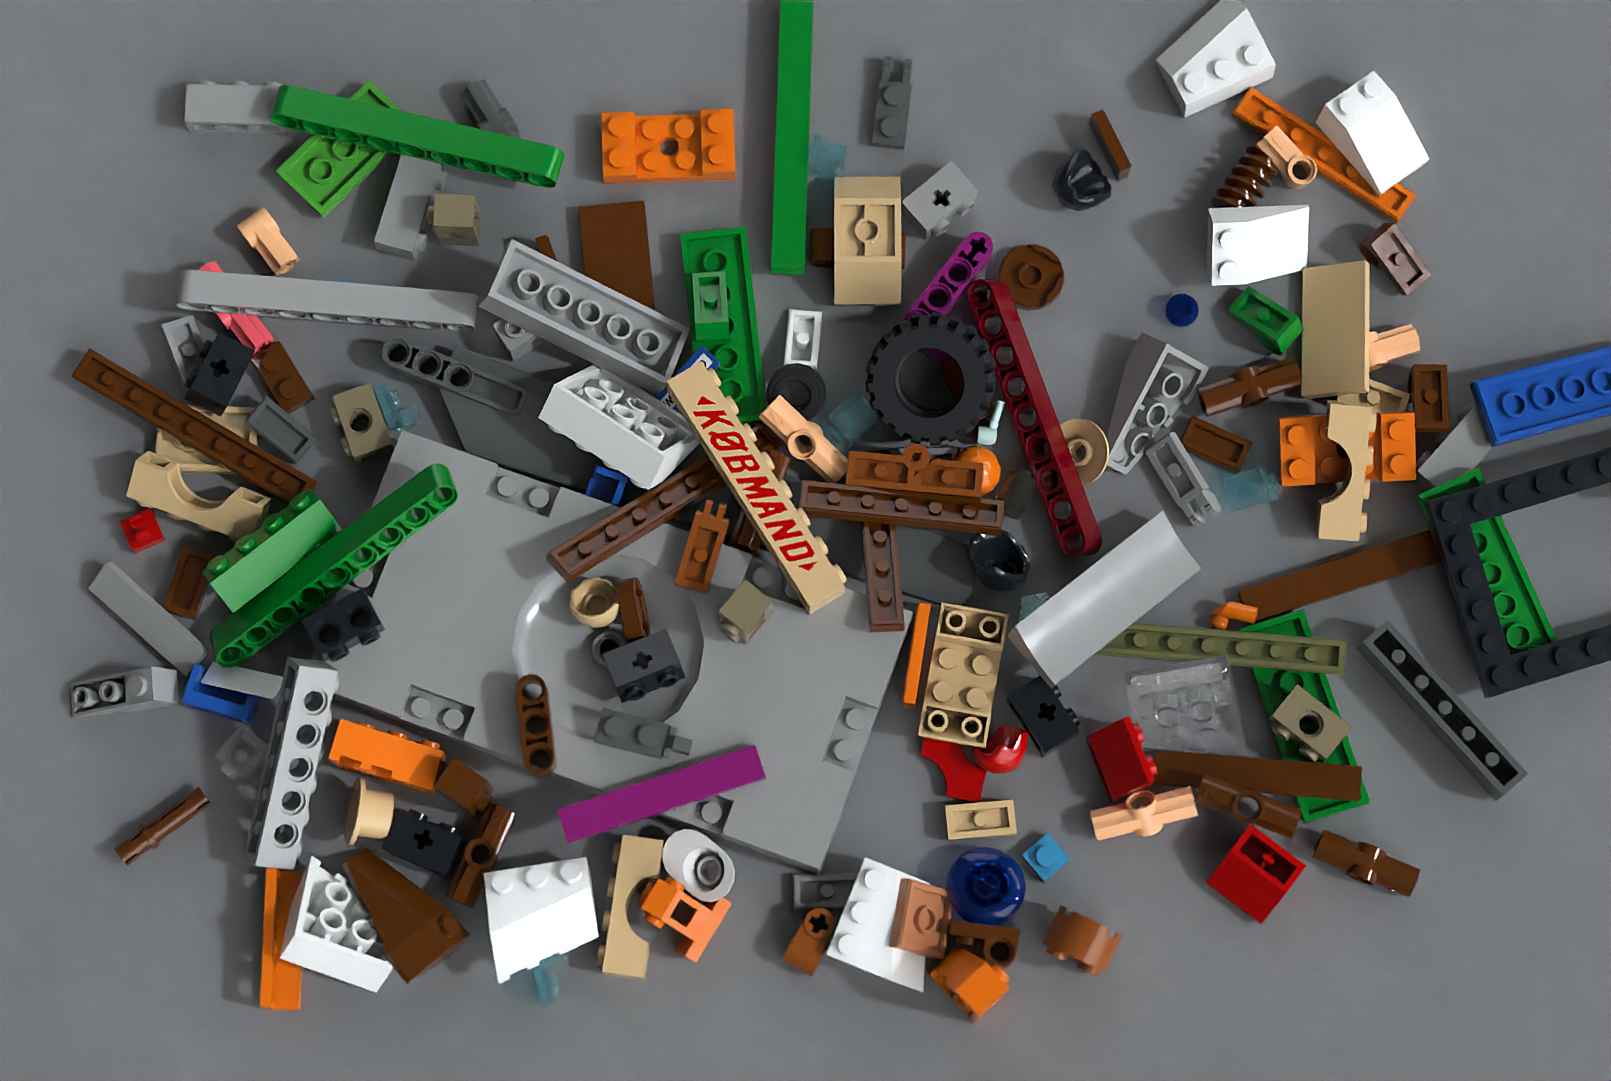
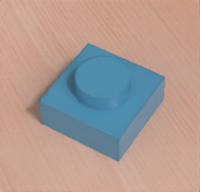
M1048 833L1021 856L1043 883L1070 860Z

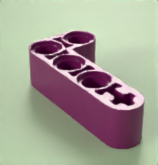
M983 232L969 234L908 310L903 319L907 320L913 315L920 313L931 315L932 312L943 313V316L947 317L968 291L970 284L980 276L989 264L993 251L991 238ZM979 246L982 247L983 253L978 252L973 257L972 264H970L968 260L971 257L972 248L976 250ZM955 270L962 271L966 275V279L961 282H955L950 279L949 273ZM933 296H941L946 300V304L943 307L937 308L933 307L928 300ZM936 348L918 350L938 365L954 359L948 353H941Z

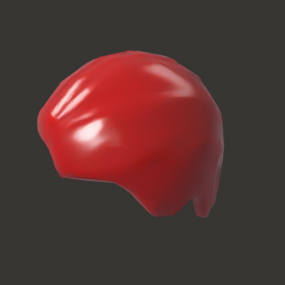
M998 726L992 737L987 738L986 748L974 747L972 755L980 767L993 774L1009 773L1018 768L1026 753L1028 732L1020 727Z

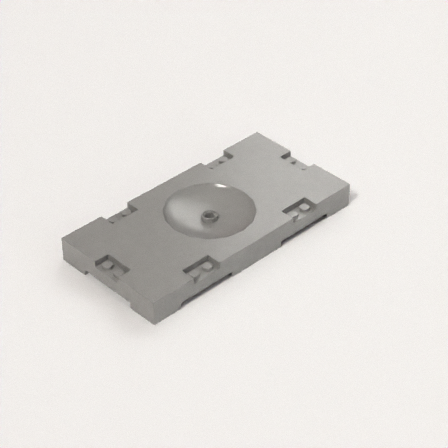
M402 430L371 508L432 464L447 466L457 488L458 498L451 507L338 591L334 602L363 588L385 630L379 633L380 638L373 643L365 646L359 643L348 649L350 653L346 657L335 662H331L330 659L325 661L338 670L339 686L332 699L371 713L381 714L527 769L523 761L515 691L516 684L520 678L528 674H536L545 681L549 691L557 758L554 772L547 777L597 795H603L755 745L766 776L765 780L658 815L753 849L762 855L815 874H820L886 689L911 625L913 612L903 609L904 631L870 633L867 595L845 588L844 595L809 615L778 566L753 558L752 554L724 544L708 595L675 586L674 582L690 532L665 523L571 582L566 583L546 560L547 553L620 509V507L564 487L557 488L498 467L497 463ZM595 577L608 580L615 587H617L619 580L633 577L638 578L644 593L651 634L667 629L686 678L679 680L671 687L659 688L649 692L639 700H629L621 703L605 660L601 656V650L606 645L612 644L619 648L630 643L626 637L621 610L615 620L607 626L598 628L584 626L572 615L570 610L571 590L575 589L583 580ZM745 579L772 601L773 608L771 617L747 645L740 639L735 643L723 634L719 619V610ZM365 612L357 613L352 619V626L357 628L365 626L369 620V614ZM334 628L325 630L321 636V642L325 644L333 643L338 637V630ZM315 648L311 660L324 662ZM536 684L528 685L523 691V697L528 700L537 699L541 694L542 688ZM602 708L670 724V726L678 728L676 736L691 739L693 742L690 755L671 752L670 759H657L595 743L594 738ZM541 718L532 719L527 725V731L531 734L541 733L545 728V721ZM545 752L534 754L531 759V765L535 768L545 767L549 762V755Z

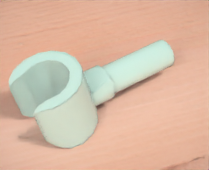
M997 400L989 427L979 426L978 444L992 445L996 442L998 422L1005 402Z

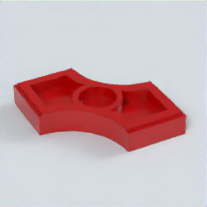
M924 738L920 756L933 762L942 772L946 783L945 796L968 803H980L987 770L974 765L965 755L961 744Z

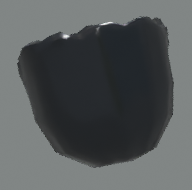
M1085 148L1075 151L1069 159L1064 161L1056 170L1052 181L1053 190L1060 203L1064 207L1075 211L1095 207L1108 200L1112 193V186L1108 182L1107 177L1102 174L1101 168L1096 161L1092 160L1090 153L1085 151Z
M1002 530L1001 536L977 533L971 538L967 553L973 570L983 586L991 590L1004 592L1021 588L1026 583L1031 562L1024 546L1019 544L1011 533Z

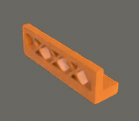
M266 868L260 1007L265 1010L301 1011L302 966L281 959L280 954L290 907L304 871H280L277 868Z

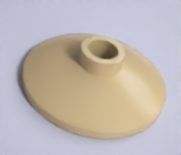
M1086 419L1068 420L1060 426L1082 485H1088L1097 480L1107 466L1109 459L1108 441L1101 428L1095 423ZM1084 446L1086 448L1085 458L1081 454V450Z

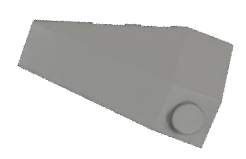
M1141 333L1126 362L1108 430L1109 459L1107 465L1127 475L1145 454V450L1152 446V438L1162 427L1167 429L1174 421L1171 416L1182 404L1187 406L1194 398L1209 367L1174 347L1145 333Z

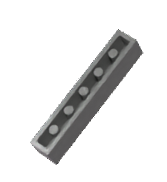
M1389 620L1384 622L1357 647V650L1495 801L1503 797L1528 775L1527 771Z

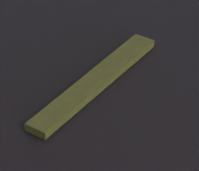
M1134 623L1095 655L1344 676L1347 640Z

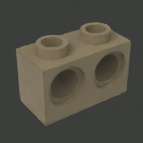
M745 579L719 610L721 631L733 642L737 643L740 639L747 645L773 614L772 601Z

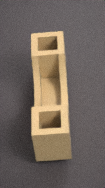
M1327 400L1324 434L1327 438L1343 447L1348 459V474L1345 482L1337 492L1327 498L1318 500L1315 534L1319 539L1359 541L1360 533L1366 532L1367 513L1362 512L1363 499H1369L1370 479H1365L1366 466H1372L1373 446H1368L1369 432H1375L1376 412H1371L1372 407L1368 403Z
M147 451L135 461L126 494L127 497L136 500L137 504L143 507H155L166 511L167 515L174 519H186L197 523L199 528L209 532L217 531L228 535L229 539L237 542L244 535H251L262 526L272 500L270 497L244 487L238 488L224 500L212 501L203 499L194 494L183 481L179 462Z
M622 835L621 843L615 842L612 863L618 864L616 877L610 876L607 897H612L613 902L611 911H605L602 926V931L608 932L606 945H600L597 965L603 966L602 972L604 975L645 980L650 945L632 931L628 922L627 911L634 892L644 883L660 878L663 847L665 845L664 840Z

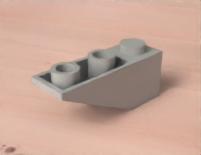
M150 666L70 683L72 717L150 710L179 704L177 670Z

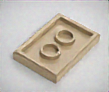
M188 405L258 446L259 433L245 422L246 418L256 407L227 406L220 417L198 405ZM156 428L155 453L179 462L181 473L235 474Z

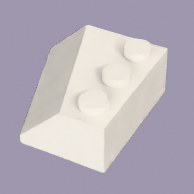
M1220 0L1155 61L1184 118L1273 78L1276 66L1248 9L1239 0Z
M311 855L290 907L280 958L377 992L393 967L387 961L380 948L383 945V941L377 929H372L368 922L370 913L365 903L358 900L354 889L346 885L348 881L346 878L338 873L334 877L320 867L321 861Z
M587 857L484 873L490 935L499 983L510 979L511 974L525 967L529 970L540 965V960L555 953L561 955L599 937L592 880Z
M865 857L826 955L923 992L925 957L889 947L901 878L912 879L926 884L929 883Z

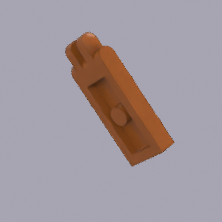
M707 499L703 511L697 510L674 582L675 586L708 595L730 522V519L724 518L727 504L720 503L717 515H713L711 512L714 501Z

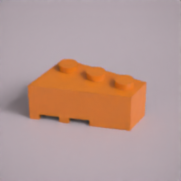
M340 719L328 759L339 769L435 795L437 789L434 784L442 774L447 755L444 751L439 750L440 744L424 739H421L420 743L407 740L408 736L399 732L388 730L387 733L375 730L374 726L363 722L355 721L353 723Z
M958 945L944 957V960H940L927 972L974 1024L1010 988L1006 984L1009 977L996 963L990 967L986 961Z

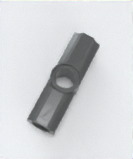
M485 79L471 83L460 93L463 102H465L468 110L477 121L476 126L478 129L520 138L519 130L513 118L505 107H501Z

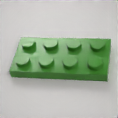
M370 80L350 98L402 111ZM313 134L276 170V173L324 219L392 152Z

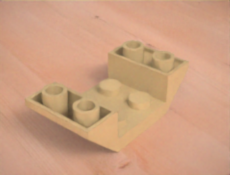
M834 177V306H901L900 177Z
M942 602L918 731L919 737L986 748L991 710L1009 614Z

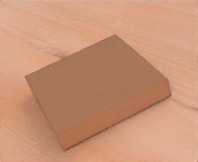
M901 878L889 947L935 960H944L955 892L916 880Z

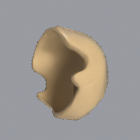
M598 577L583 580L575 589L571 590L569 607L572 615L584 626L591 628L607 626L615 620L620 611L617 587L610 581Z

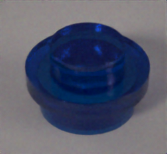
M1187 294L1174 295L1168 300L1165 307V315L1168 321L1177 327H1187L1193 324L1199 313L1197 302Z

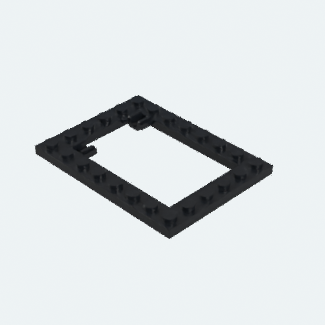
M1611 447L1425 502L1485 698L1497 696L1611 660V624L1510 655L1470 526L1473 523L1610 483Z

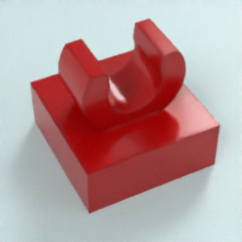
M151 508L119 521L134 554L166 540Z

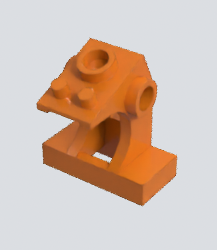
M668 877L666 881L658 878L655 884L649 882L639 898V905H641V910L645 914L643 919L659 929L666 924L680 933L683 939L675 952L696 963L732 903L722 898L714 902L705 901L702 905L683 893L686 887L671 877ZM679 901L694 909L685 927L670 918Z

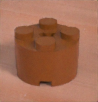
M1060 905L1043 940V943L1048 945L1046 952L1063 961L1066 960L1068 955L1080 961L1077 967L1095 976L1098 975L1100 970L1106 973L1123 934L1116 932L1114 937L1108 935L1110 928L1077 912H1072L1071 917L1064 915L1067 908Z

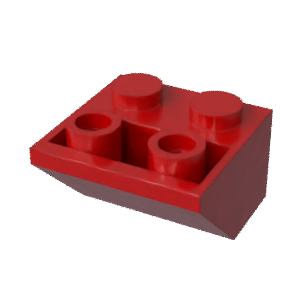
M1127 716L1088 735L1086 738L1110 804L1127 798L1134 792L1148 790L1155 781L1154 775L1157 774V769L1150 754L1145 756L1141 743L1145 742L1138 722L1133 724L1130 716Z
M1250 824L1205 883L1261 925L1307 865Z

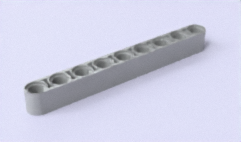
M182 270L179 272L176 298L177 307L193 311L456 332L476 330L478 296L468 292L200 270Z

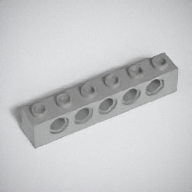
M287 658L244 856L255 866L294 870L296 859H299L301 856V836L303 827L309 821L310 812L308 804L310 795L314 793L317 785L316 768L318 761L322 759L324 754L325 728L329 726L332 717L330 705L333 694L337 692L339 686L338 670L326 662ZM314 691L312 700L304 704L305 696L309 692ZM306 725L305 733L300 737H296L298 729ZM299 758L296 768L289 770L290 763L294 759ZM292 791L290 799L282 803L283 796L287 792ZM284 824L282 833L274 836L275 830Z

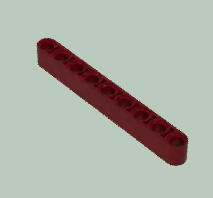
M974 280L967 291L968 301L982 339L985 338L990 346L988 349L990 355L994 356L996 363L995 374L997 375L1060 548L1067 556L1094 555L1101 548L1102 536L1010 290L1000 280ZM988 289L990 290V298H989V300L987 299V291H988ZM1001 319L1002 326L999 331L998 322ZM1011 349H1012V351H1013V359H1012V361L1010 360V356H1009ZM1022 381H1024V384H1025V387H1024V391H1023V392H1022V390H1021V382H1022ZM1034 411H1035V413H1036V421H1035V423L1033 422V418H1032V415H1033V412H1034ZM1045 442L1048 445L1047 453L1044 452ZM1057 473L1059 474V478H1060L1058 485H1057L1056 480H1055V477H1056V474H1057ZM1068 504L1071 506L1070 516L1067 513ZM1080 534L1083 539L1082 547H1080L1078 541Z

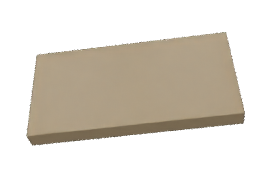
M1366 260L1303 268L1302 397L1305 399L1369 392L1370 263Z

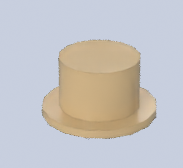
M362 777L356 778L350 793L345 818L344 839L346 845H354L357 836L379 840L386 839L393 815V793L366 789L365 779Z

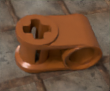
M823 908L809 911L797 934L793 936L781 961L812 977L834 930L835 922L832 914ZM820 915L826 917L825 924L829 928L827 931L821 929L818 934L812 931L814 925L809 921L811 918L818 919Z

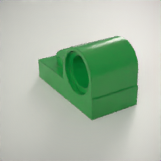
M726 272L692 273L696 342L730 340Z
M1250 286L1227 309L1230 317L1254 331L1259 341L1269 351L1278 356H1281L1303 332L1297 315Z

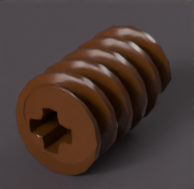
M1254 146L1247 147L1246 154L1239 158V165H1235L1232 168V175L1225 178V186L1219 187L1217 196L1211 198V204L1214 208L1257 207V203L1252 197L1262 199L1265 196L1259 187L1270 188L1272 186L1271 181L1266 176L1269 175L1274 178L1279 176V172L1274 167L1272 159L1265 152Z

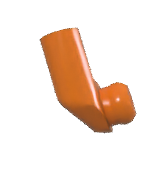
M1233 601L1226 602L1213 609L1210 614L1212 619L1209 625L1215 630H1227L1228 622L1235 619L1255 624L1258 608Z

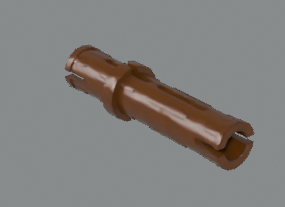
M198 786L146 826L143 823L138 827V832L114 849L128 866L144 852L160 846V841L193 818L197 813L210 806L211 802Z

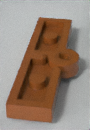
M911 444L904 450L903 456L849 451L846 485L981 498L985 464L931 459L929 450L921 444Z

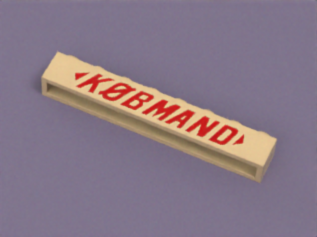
M702 361L666 381L667 392L808 614L814 613L844 595V583L847 579L838 564L831 565L826 557L829 551L819 535L814 537L808 529V526L811 525L809 518L801 507L798 509L794 507L789 499L793 497L790 488L783 479L778 481L771 471L775 469L772 460L765 451L760 453L754 442L757 441L753 430L747 423L741 424L736 416L739 410L733 399L729 395L724 397L718 388L721 386V382L713 368L707 370Z

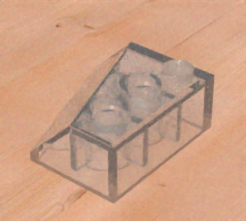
M1227 654L1126 672L1127 699L1134 723L1138 722L1145 742L1141 743L1143 750L1184 752L1187 749L1205 751V754L1218 755L1219 752L1235 753L1238 757H1249L1241 707Z

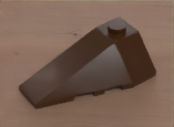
M368 848L342 864L358 900L365 903L370 913L368 922L371 928L377 929L383 941V945L380 948L385 958L406 984L449 958L470 936L446 906Z

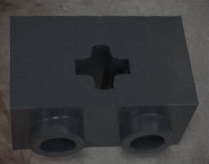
M220 332L213 342L207 339L198 356L203 359L199 370L192 368L184 383V386L189 388L184 399L221 417L255 350ZM215 368L221 371L219 378L213 375Z
M667 629L602 654L621 703L629 700H639L649 692L659 688L671 687L679 680L686 678Z
M1039 676L1010 694L1006 702L1044 758L1077 737L1080 732L1077 726L1081 725L1075 712L1070 707L1065 709L1058 699L1062 694L1057 685L1051 689L1044 679ZM1040 707L1045 711L1050 709L1053 711L1051 722L1047 718L1041 720L1038 718L1041 711Z
M409 809L408 814L398 811L382 849L388 854L449 879L465 842L461 836H458L460 830L443 822L440 823L439 827L427 823L428 816L413 809ZM429 834L433 844L432 846L425 845L423 850H421V845L417 842L418 837L425 838Z

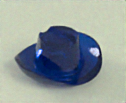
M978 847L964 852L953 863L947 878V895L950 904L955 912L969 923L992 926L1006 921L1018 911L1026 893L1025 877L1018 863L1007 853L990 847Z

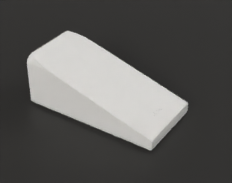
M789 309L784 366L800 363L808 365L817 371L822 312Z

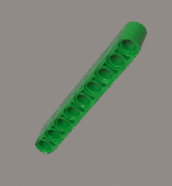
M780 0L771 275H805L814 0Z
M292 85L279 86L270 114L272 122L285 128L544 188L556 187L565 156L563 151L551 145Z
M432 464L423 469L217 624L210 631L209 638L219 666L232 668L243 663L451 507L457 501L458 491L447 466Z

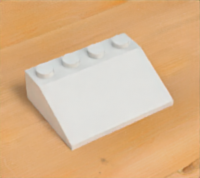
M595 364L554 384L538 417L546 422L552 431L564 434L575 441L578 448L593 453L602 459L607 467L619 470L628 476L633 484L648 490L663 482L700 443L681 414L635 384Z

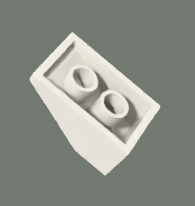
M1375 71L1326 103L1315 122L1379 196L1429 160L1396 95Z
M1309 206L1208 208L1207 273L1211 285L1249 284L1307 268Z

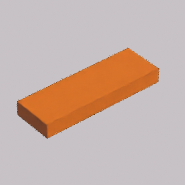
M917 604L901 704L903 708L915 709L931 604Z

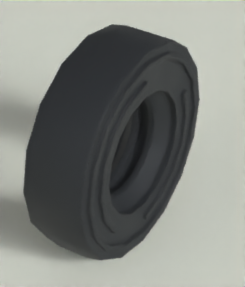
M800 363L787 364L776 370L768 382L766 390L768 405L779 395L785 399L784 388L787 384L795 381L801 382L807 387L809 398L802 405H790L809 421L815 418L824 407L827 396L825 382L820 374L808 365Z

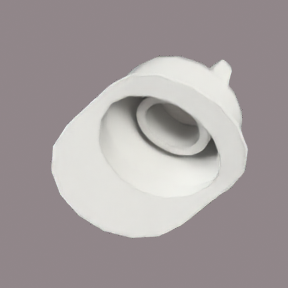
M691 829L677 831L667 839L662 855L665 869L674 880L684 885L689 893L701 901L714 902L722 899L729 892L734 882L735 871L732 860L718 845L706 835Z

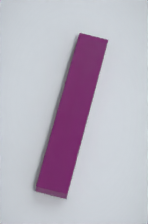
M753 745L557 809L567 843L569 844L765 780L766 776L756 746Z

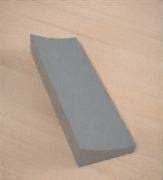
M513 239L507 244L493 278L478 306L655 395H658L667 386L666 381L671 379L690 328Z
M1162 510L1015 625L1007 637L1052 689L1197 574L1201 567L1184 547Z

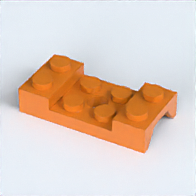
M703 109L701 114L635 116V112L601 113L604 184L736 180L734 109ZM666 141H673L679 148L674 155L666 156L661 153L660 146Z
M1411 411L1376 412L1375 432H1369L1368 446H1373L1372 466H1366L1365 479L1382 482L1416 480L1415 413ZM1326 415L1276 417L1280 452L1278 484L1280 486L1345 482L1348 474V459L1337 454V442L1327 438L1324 434Z

